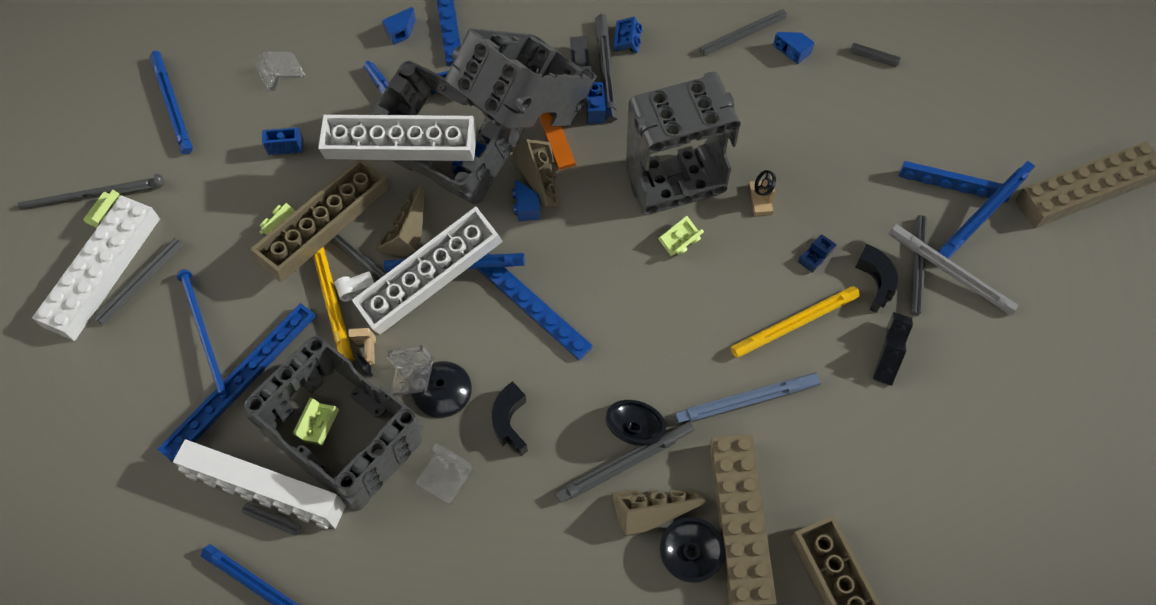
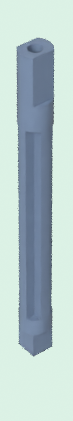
M817 372L687 408L685 411L675 414L677 424L687 421L693 422L820 386L821 382Z

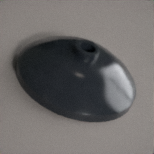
M439 361L424 367L415 377L412 386V395L417 407L426 415L435 418H446L459 413L469 402L472 393L471 380L467 372L461 366L448 361ZM439 382L444 383L442 386H437Z
M617 401L608 408L606 413V424L609 430L618 439L631 445L647 446L655 444L663 438L666 431V423L663 416L655 408L641 401Z
M686 517L673 522L665 530L660 543V556L665 568L674 577L684 582L698 583L710 579L718 572L724 560L725 546L721 534L711 523L701 518ZM693 550L695 555L689 556L687 551Z

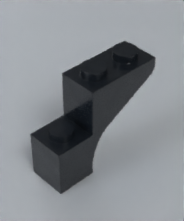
M896 312L892 313L886 328V336L873 374V380L893 385L906 353V341L913 327L911 317Z

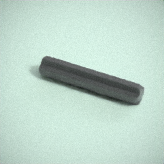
M853 43L850 49L851 53L895 67L899 65L901 60L899 56L857 43Z
M249 502L245 503L242 508V512L245 515L290 534L297 535L301 529L299 523Z

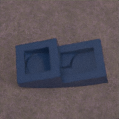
M821 234L799 258L798 263L813 273L834 250L837 244Z

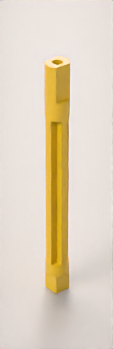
M323 246L313 255L337 350L352 363L354 361L353 353Z
M851 286L731 346L732 354L739 358L860 297L858 288Z

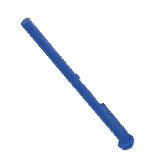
M186 269L180 270L177 273V279L183 282L218 395H225L224 382L189 280L192 277V273Z

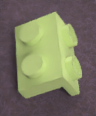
M114 190L110 194L103 192L85 216L84 222L97 228L119 199L120 194Z
M287 203L283 206L279 204L272 212L274 216L270 220L266 218L260 224L262 229L259 233L268 235L292 215L295 210Z
M685 216L662 234L658 240L670 256L675 254L681 255L687 250V245L690 243L693 245L701 239L700 235L704 231L702 229L697 230L689 217Z
M310 398L293 431V435L305 443L323 446L339 409L333 405L320 404L315 399Z

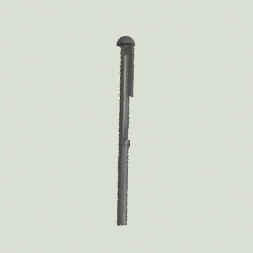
M154 174V178L18 202V208L26 209L69 200L85 199L84 197L102 195L103 192L110 193L112 190L119 194L160 188L164 184V178L159 174Z

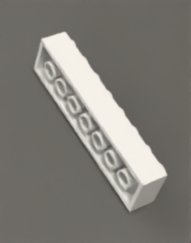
M323 115L318 149L325 159L474 161L477 125L473 116Z
M121 195L32 319L41 327L75 341L160 220L153 208Z
M474 207L352 299V301L371 328L381 335L503 241L479 209Z
M186 439L173 461L179 467L178 471L186 474L185 477L193 481L200 479L204 481L205 485L215 488L217 485L226 493L234 495L236 492L245 500L252 502L255 499L264 507L271 509L274 506L279 508L278 511L283 514L290 515V513L298 515V519L305 522L312 520L317 522V526L328 529V527L336 529L346 507L341 498L335 493Z

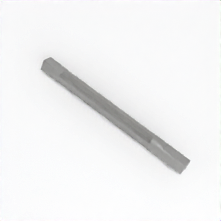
M895 224L888 235L918 253L1011 316L1016 311L1018 304L941 255L899 225Z

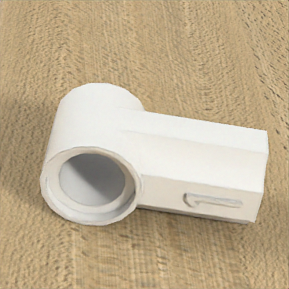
M369 271L352 278L347 276L341 277L334 284L340 300L347 302L374 284V281Z

